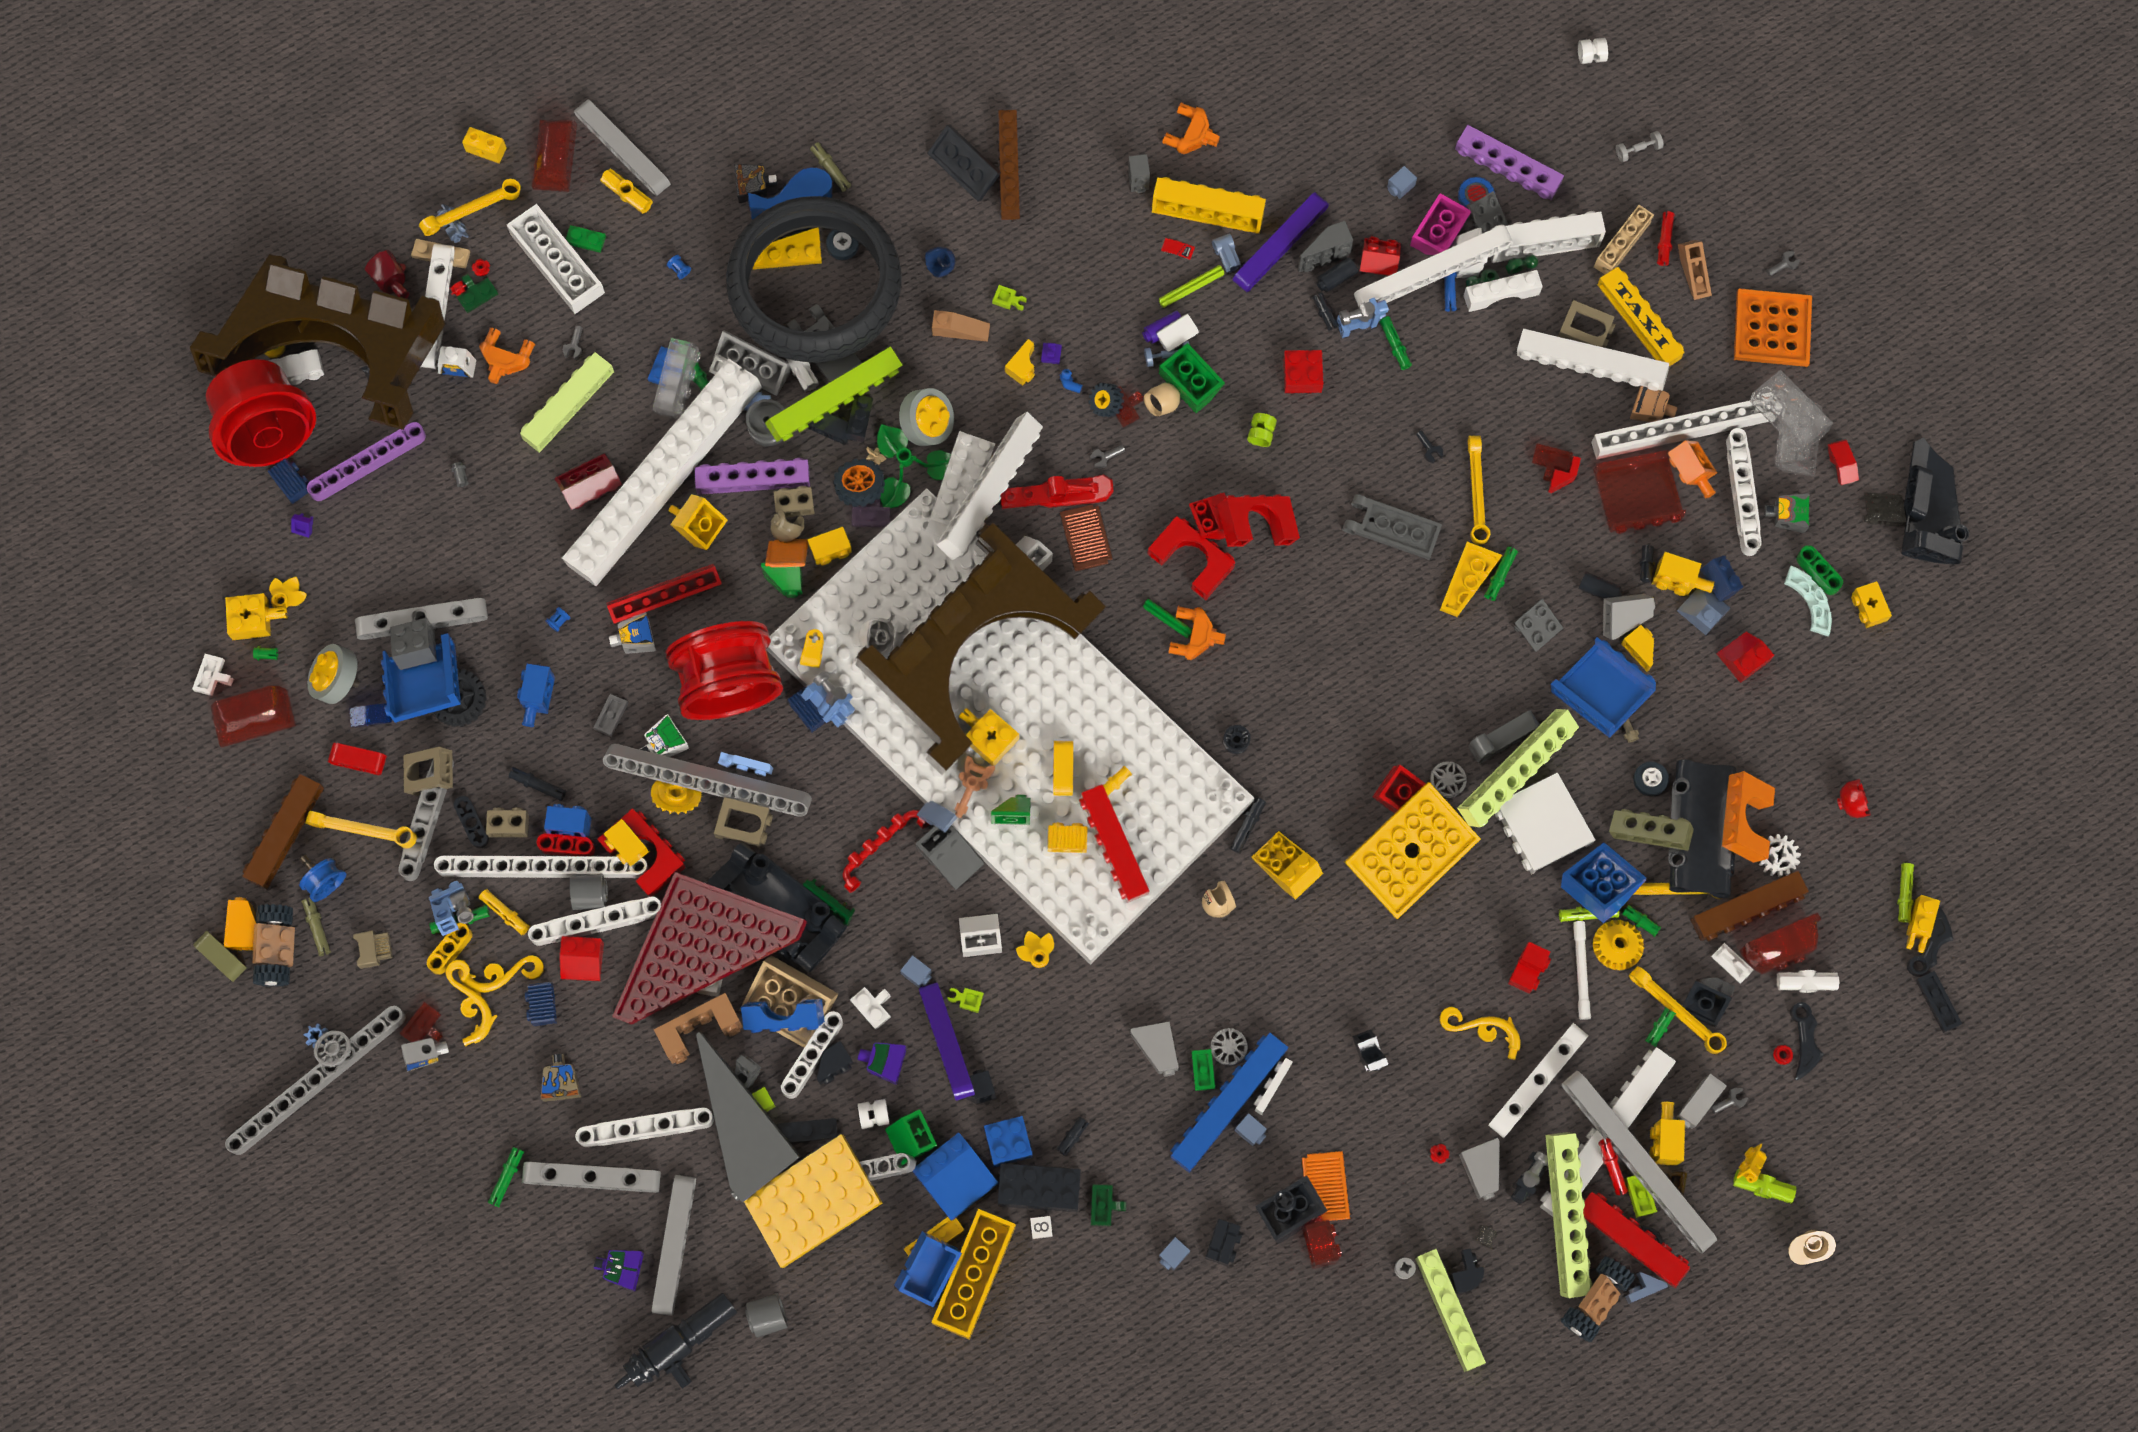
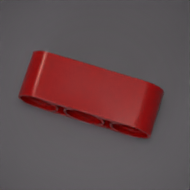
M333 743L328 763L375 775H382L387 756L375 751Z
M545 833L537 839L538 848L547 855L592 857L595 853L594 844L586 837ZM550 840L551 845L548 848H543L544 841ZM565 842H570L571 845L567 850L561 848ZM584 844H589L590 848L588 851H581V847Z

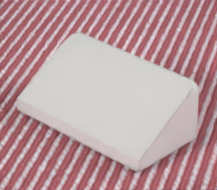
M1185 314L1156 334L1163 348L1171 351L1198 334L1199 331L1190 316Z

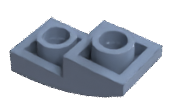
M933 801L927 802L917 813V816L931 826H936L943 832H946L957 819L954 813Z

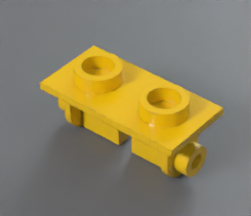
M1762 1144L1755 1148L1750 1147L1744 1155L1746 1158L1739 1166L1740 1171L1737 1178L1744 1176L1750 1183L1757 1181L1761 1172L1760 1169H1762L1767 1159L1766 1154L1760 1151Z

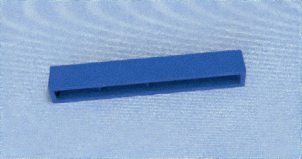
M1271 1033L1267 1037L1263 1035L1257 1042L1259 1047L1255 1052L1251 1050L1245 1057L1247 1062L1243 1067L1239 1065L1232 1073L1235 1077L1231 1082L1226 1081L1220 1088L1222 1093L1218 1098L1214 1096L1208 1103L1210 1108L1207 1112L1204 1113L1202 1111L1195 1120L1198 1123L1194 1128L1189 1127L1183 1134L1185 1139L1182 1143L1177 1142L1171 1149L1173 1153L1171 1159L1190 1173L1287 1052L1289 1047Z

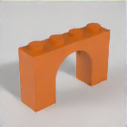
M1745 771L1729 775L1722 846L1754 863L1769 858L1770 841L1752 831L1746 819V805L1749 804L1758 810L1773 806L1775 788Z

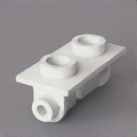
M1725 943L1711 956L1740 984L1753 971Z

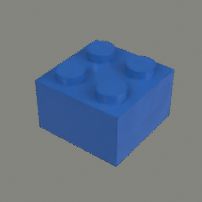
M561 804L547 806L544 829L548 834L589 838L591 817L587 810H584V807L573 806V808H565Z
M1023 1116L984 1126L994 1167L1033 1158Z

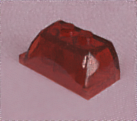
M540 120L532 189L569 192L577 130L575 120Z
M271 685L215 701L211 705L213 721L221 748L296 726L288 691L280 686Z
M1817 912L1750 941L1739 951L1750 967L1760 974H1765L1775 969L1778 972L1789 967L1788 963L1793 961L1795 964L1806 960L1805 956L1817 949V923L1821 918Z

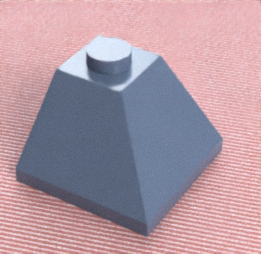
M1696 589L1680 606L1677 612L1703 634L1707 635L1730 610V607L1723 601L1719 602L1716 595L1712 592L1709 593Z

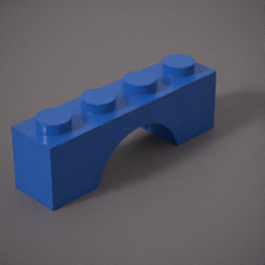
M822 999L802 1000L797 1004L794 1013L789 1016L776 1014L770 1009L766 1001L747 1002L741 1007L743 1029L751 1030L752 1033L763 1031L762 1029L776 1032L780 1031L781 1028H788V1031H796L803 1027H806L807 1030H815L825 1022Z

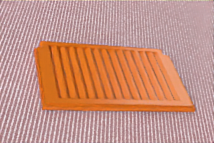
M794 539L789 542L769 541L765 566H805L808 539Z
M1343 1151L1307 1154V1158H1302L1303 1177L1308 1176L1328 1210L1315 1219L1314 1222L1350 1219Z

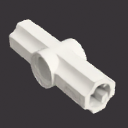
M786 358L793 376L797 377L805 392L811 391L819 385L818 380L810 369L809 362L794 361Z
M1803 970L1798 973L1781 972L1777 974L1776 979L1778 990H1799L1802 993H1806V991L1811 993L1817 990L1834 991L1839 988L1838 973H1816L1814 970Z

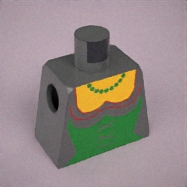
M1809 494L1779 496L1775 501V506L1765 505L1764 516L1775 517V527L1805 533L1809 528Z

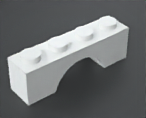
M1534 270L1466 287L1464 299L1468 311H1476L1487 308L1492 303L1508 297L1525 299L1537 296L1541 292L1542 283L1538 271Z

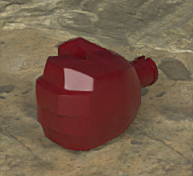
M389 250L377 252L368 261L364 268L365 272L382 292L388 294L394 292L398 297L405 299L409 296V292L403 287L406 265L399 264Z

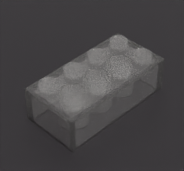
M675 338L670 340L652 411L659 416L678 420L686 410L684 405L686 398L689 399L690 382L694 380L696 370H694L695 363H698L700 359L699 348L693 343Z
M1781 370L1755 390L1749 400L1801 454L1829 432L1833 424Z

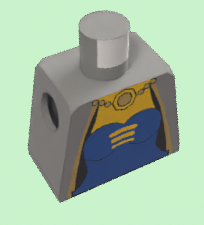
M646 612L618 623L619 634L609 636L611 647L622 645L625 654L656 651Z
M433 1038L401 1045L407 1072L437 1063L438 1055L449 1052L446 1041L434 1044Z

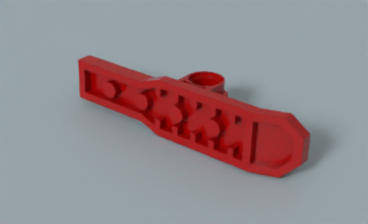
M1104 474L1064 480L1062 476H1053L1048 478L1047 482L1040 485L1007 488L1001 493L1000 497L1002 509L1036 505L1051 508L1104 502L1109 499L1114 490L1112 479Z

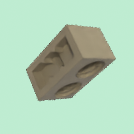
M799 486L796 489L781 488L778 491H774L776 514L780 510L784 511L785 518L815 514L811 487ZM803 497L808 498V501L805 503L799 502ZM782 500L789 501L787 505L780 504Z
M493 808V810H487L486 834L488 837H528L529 814L523 808H512V810ZM501 818L502 823L499 826H494V821ZM517 818L522 819V822H521L520 825H518V826H514V825H513V822H514L515 819H517Z

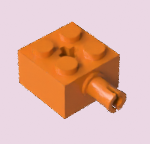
M1685 440L1668 452L1670 456L1669 461L1674 468L1677 467L1680 472L1679 477L1683 483L1698 485L1705 499L1716 493L1708 479L1717 474V471L1699 442Z

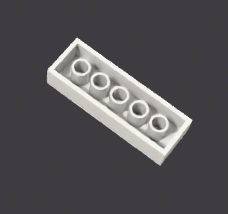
M537 204L507 224L510 235L574 314L605 293L601 282Z
M1589 211L1582 215L1570 214L1562 218L1551 217L1548 220L1542 221L1536 219L1529 223L1517 222L1506 226L1513 245L1490 257L1492 263L1509 261L1512 258L1522 259L1529 254L1542 256L1600 247L1606 232L1601 212Z
M959 431L926 532L942 536L988 464L995 443Z

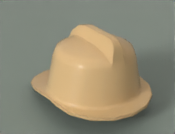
M1810 1230L1796 1237L1791 1242L1788 1254L1794 1263L1799 1265L1828 1259L1835 1251L1836 1243L1829 1233Z

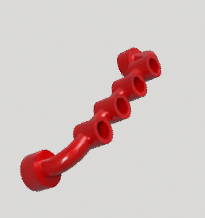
M911 810L903 816L900 813L896 814L891 819L893 824L888 829L883 826L877 831L876 834L879 836L874 841L868 839L863 843L862 847L864 850L860 854L855 851L849 855V863L843 870V879L846 883L844 887L849 893L854 892L861 884L856 876L851 878V871L859 867L869 855L874 854L881 844L890 840L893 834L898 829H902L911 818H917V824L922 829L930 825L917 816L919 811Z

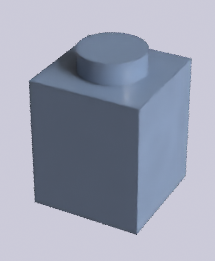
M1405 166L1402 167L1389 179L1387 185L1389 193L1401 199L1416 185L1417 177Z
M913 955L900 970L901 975L918 988L922 985L926 986L932 978L930 976L932 973L931 969Z
M1248 1113L1236 1127L1235 1132L1250 1145L1254 1146L1255 1143L1260 1145L1266 1138L1264 1133L1267 1129Z
M1175 1237L1159 1255L1161 1259L1159 1263L1167 1270L1171 1268L1174 1271L1190 1253V1250Z

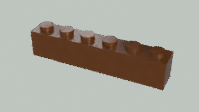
M998 110L1001 220L1020 219L1017 110Z
M301 774L293 780L291 790L288 795L284 796L279 812H276L272 817L270 828L264 831L261 844L254 849L253 858L250 863L245 865L243 878L263 889H268L306 822L308 812L312 811L324 790L320 783Z
M1796 871L1695 915L1690 921L1700 941L1706 939L1708 942L1717 938V934L1724 931L1727 934L1735 930L1736 925H1748L1753 922L1752 918L1757 916L1760 919L1770 915L1769 911L1775 908L1779 911L1788 906L1787 903L1791 901L1798 903L1804 900V896L1809 890L1799 871Z

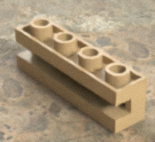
M1638 205L1599 255L1594 268L1603 274H1607L1615 269L1650 225L1654 214Z

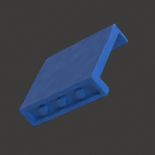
M448 633L441 635L442 643L436 644L437 661L400 670L393 658L389 657L386 651H383L381 665L384 670L382 680L386 690H383L385 700L387 701L385 712L387 716L392 718L394 723L461 704L455 643Z
M1598 637L1595 639V645L1559 681L1555 679L1551 683V692L1609 738L1656 691V682L1651 675H1645L1635 663L1627 661L1621 652L1614 651L1607 641H1601Z

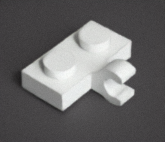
M205 654L192 689L195 692L213 696L217 682L231 686L234 679L230 678V675L221 673L225 660Z
M864 987L850 999L875 1030L891 1018L881 1006L891 997L886 989L874 998Z

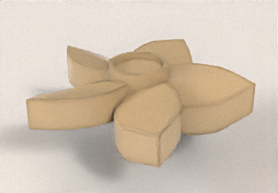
M869 447L866 448L869 453L866 459L873 461L875 465H880L881 462L886 460L885 456L880 454L879 448H876L874 451Z

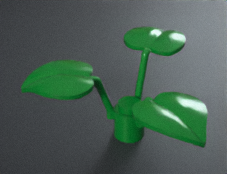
M883 424L880 426L877 437L880 453L887 458H892L896 455L900 464L899 481L893 477L885 479V490L881 493L880 499L884 508H896L908 500L911 492L910 486L902 482L904 467H909L913 461H916L922 466L928 467L927 472L931 478L943 480L951 454L945 451H933L927 455L928 464L916 458V456H912L911 451L907 449L908 438L901 429Z

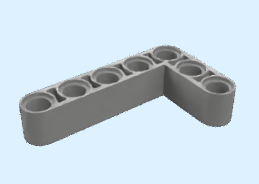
M904 1153L859 1162L863 1170L869 1166L870 1172L867 1177L870 1181L909 1173L916 1166L915 1158ZM904 1158H907L908 1164L905 1168H902L901 1162ZM885 1162H888L889 1168L884 1172L882 1166Z

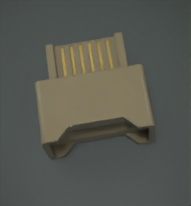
M372 930L353 934V938L357 940L359 945L360 957L357 960V966L360 969L379 966L380 960L393 958L388 932L376 935Z

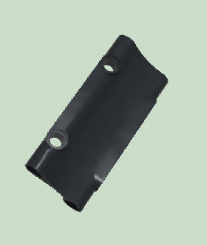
M1678 760L1676 762L1671 819H1686L1691 823L1694 830L1688 851L1669 848L1670 891L1676 893H1709L1717 898L1730 897L1731 876H1734L1735 853L1724 848L1722 840L1729 775L1736 773V767L1731 765L1703 764L1690 760ZM1687 787L1684 792H1680L1682 788ZM1670 829V834H1672L1675 831V829ZM1683 860L1681 864L1676 865L1677 861Z

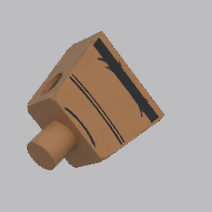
M1640 386L1630 419L1646 422L1662 420L1663 415L1674 417L1677 407L1667 404L1670 396L1669 393L1661 390L1653 391L1648 389V387Z

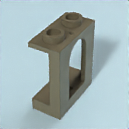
M1573 300L1558 337H1567L1578 342L1606 348L1609 341L1606 339L1607 334H1612L1616 325L1612 323L1614 316ZM1576 312L1602 322L1605 325V333L1602 336L1596 337L1570 327Z
M435 747L404 755V793L419 796V791L435 787L453 788L452 750ZM433 759L434 776L419 779V762Z
M724 797L714 831L715 838L722 840L723 838L756 845L760 849L761 845L766 843L768 833H765L766 827L771 825L773 815L770 814V809L767 807ZM731 810L758 816L761 819L760 829L749 833L727 827Z

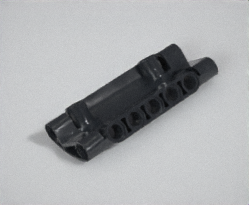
M744 842L736 846L730 860L706 882V884L806 920L807 923L800 940L776 951V953L787 961L793 960L808 973L820 963L848 926L834 914L832 915L826 903L766 855L756 854Z

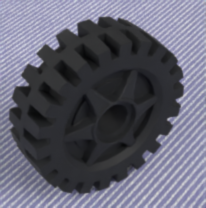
M457 669L460 695H462L460 699L461 704L432 712L440 722L452 727H462L464 724H471L473 720L476 721L478 715L481 716L482 710L486 706L485 701H487L483 684L473 673L467 672L464 669Z

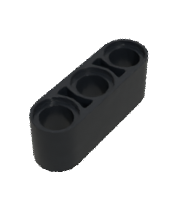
M829 413L823 414L824 418L817 423L813 421L808 423L809 427L807 429L840 442L843 445H846L849 440L846 439L849 422Z

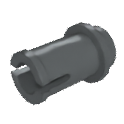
M463 462L454 463L451 468V472H454L457 487H464L469 484L465 473L466 466L463 465Z

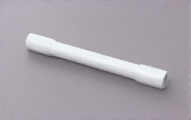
M1576 921L1573 922L1579 995L1578 1012L1579 1019L1583 1020L1591 1019L1585 947L1586 931L1585 922Z

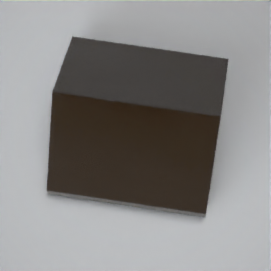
M1670 1172L1669 1180L1684 1195L1687 1173Z

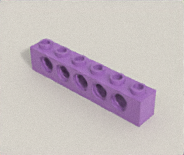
M1469 125L1465 128L1455 148L1460 155L1474 159L1477 164L1489 167L1492 172L1506 176L1511 182H1518L1526 190H1533L1544 199L1552 200L1564 178V175ZM1473 146H1479L1480 149H1475ZM1489 154H1494L1496 157H1490ZM1509 162L1512 166H1507L1505 163ZM1541 179L1544 183H1540L1537 180Z
M795 458L793 461L778 459L774 462L761 460L749 464L747 462H738L735 465L721 463L718 466L703 464L695 467L697 494L797 488L799 486L810 487L808 460L803 458ZM789 470H793L795 472L791 476L785 474ZM771 471L776 473L773 477L767 476ZM750 473L757 474V476L754 478L748 477ZM732 474L738 475L736 479L729 478ZM714 475L719 476V479L716 481L710 480Z

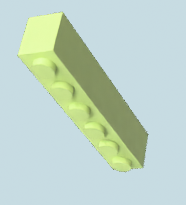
M596 352L592 356H588L583 366L572 373L570 380L560 386L558 393L547 400L545 407L535 413L532 421L522 427L520 432L522 439L540 453L614 373L612 365Z
M1435 1249L1418 1256L1415 1260L1464 1372L1485 1364L1484 1357L1437 1250Z

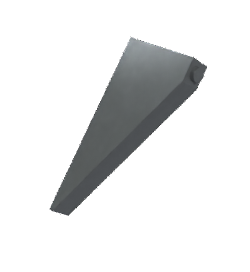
M702 1031L696 1034L728 1181L732 1189L730 1193L736 1201L741 1200L743 1203L798 1159L800 1154Z

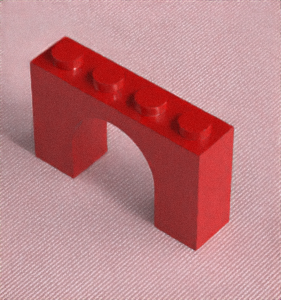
M1277 494L1266 497V495L1235 497L1234 495H1229L1217 504L1227 547H1243L1253 540L1248 520L1249 511L1257 512L1267 520L1274 546L1291 545L1300 538L1290 496Z
M1176 516L1148 548L1147 555L1162 566L1177 549L1183 546H1193L1200 549L1206 556L1207 566L1192 583L1191 589L1204 600H1207L1234 569V558L1229 553L1222 552L1215 542L1202 538L1199 530H1194L1190 527V523L1186 519H1180Z
M632 808L621 819L639 839L653 843L657 849V858L653 866L636 880L638 886L647 896L653 897L672 880L675 872L680 873L686 868L683 863L685 860L678 852L676 854L672 852V845L665 838L661 840L658 836L659 831L653 825L649 826L645 822L647 818L640 811L636 812ZM604 834L597 839L612 857L618 853L615 848L611 850L604 842L606 840Z

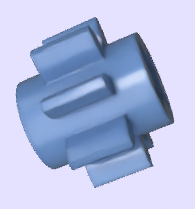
M319 1024L316 1025V1028L309 1026L308 1033L304 1034L309 1039L306 1041V1044L309 1046L313 1043V1048L317 1042L314 1035L318 1033L320 1038L328 1032L327 1028L321 1030V1025Z

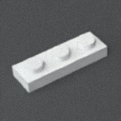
M1285 1058L1284 1062H1278L1274 1069L1277 1072L1274 1079H1268L1264 1086L1267 1089L1263 1096L1259 1095L1254 1103L1257 1106L1255 1112L1260 1115L1263 1114L1292 1064L1291 1060Z

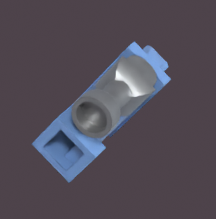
M1371 298L1369 302L1365 303L1364 301L1361 303L1357 310L1352 312L1347 310L1340 311L1336 322L1339 325L1338 329L1341 337L1349 336L1350 331L1354 329H1366L1369 326L1371 328L1377 327L1378 322L1386 317V313L1389 310L1386 301L1376 302L1375 298Z
M823 671L814 678V683L807 686L801 696L805 701L808 699L812 701L818 708L819 714L824 717L823 720L826 723L832 721L836 727H839L845 723L844 721L848 720L846 717L855 711V708L850 703L853 697L850 693L846 694L843 687L835 688L828 681L829 675L826 671Z
M454 881L444 891L438 888L431 892L432 896L429 897L435 923L442 936L459 929L453 912L457 911L456 915L460 923L466 924L472 921V910L467 908L470 905L469 897L462 883Z

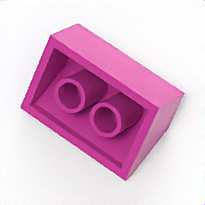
M1440 193L1414 233L1410 246L1427 255H1436L1448 250L1471 214V211Z

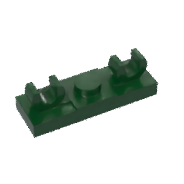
M807 879L803 886L826 903L832 915L834 914L846 925H849L855 908L849 911L845 908L847 902L841 905L832 895L824 891V885L819 888L815 885L816 879L812 881Z

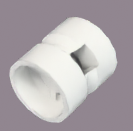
M1596 38L1593 42L1590 39L1579 40L1578 56L1580 63H1591L1593 60L1596 63L1606 62L1608 59L1606 38Z
M885 1099L875 1100L873 1104L869 1102L858 1103L862 1129L872 1128L874 1124L878 1126L889 1125ZM874 1110L875 1118L870 1119L868 1111Z

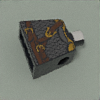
M734 164L739 204L749 201L748 193L767 197V187L777 186L776 174L765 175L764 166Z

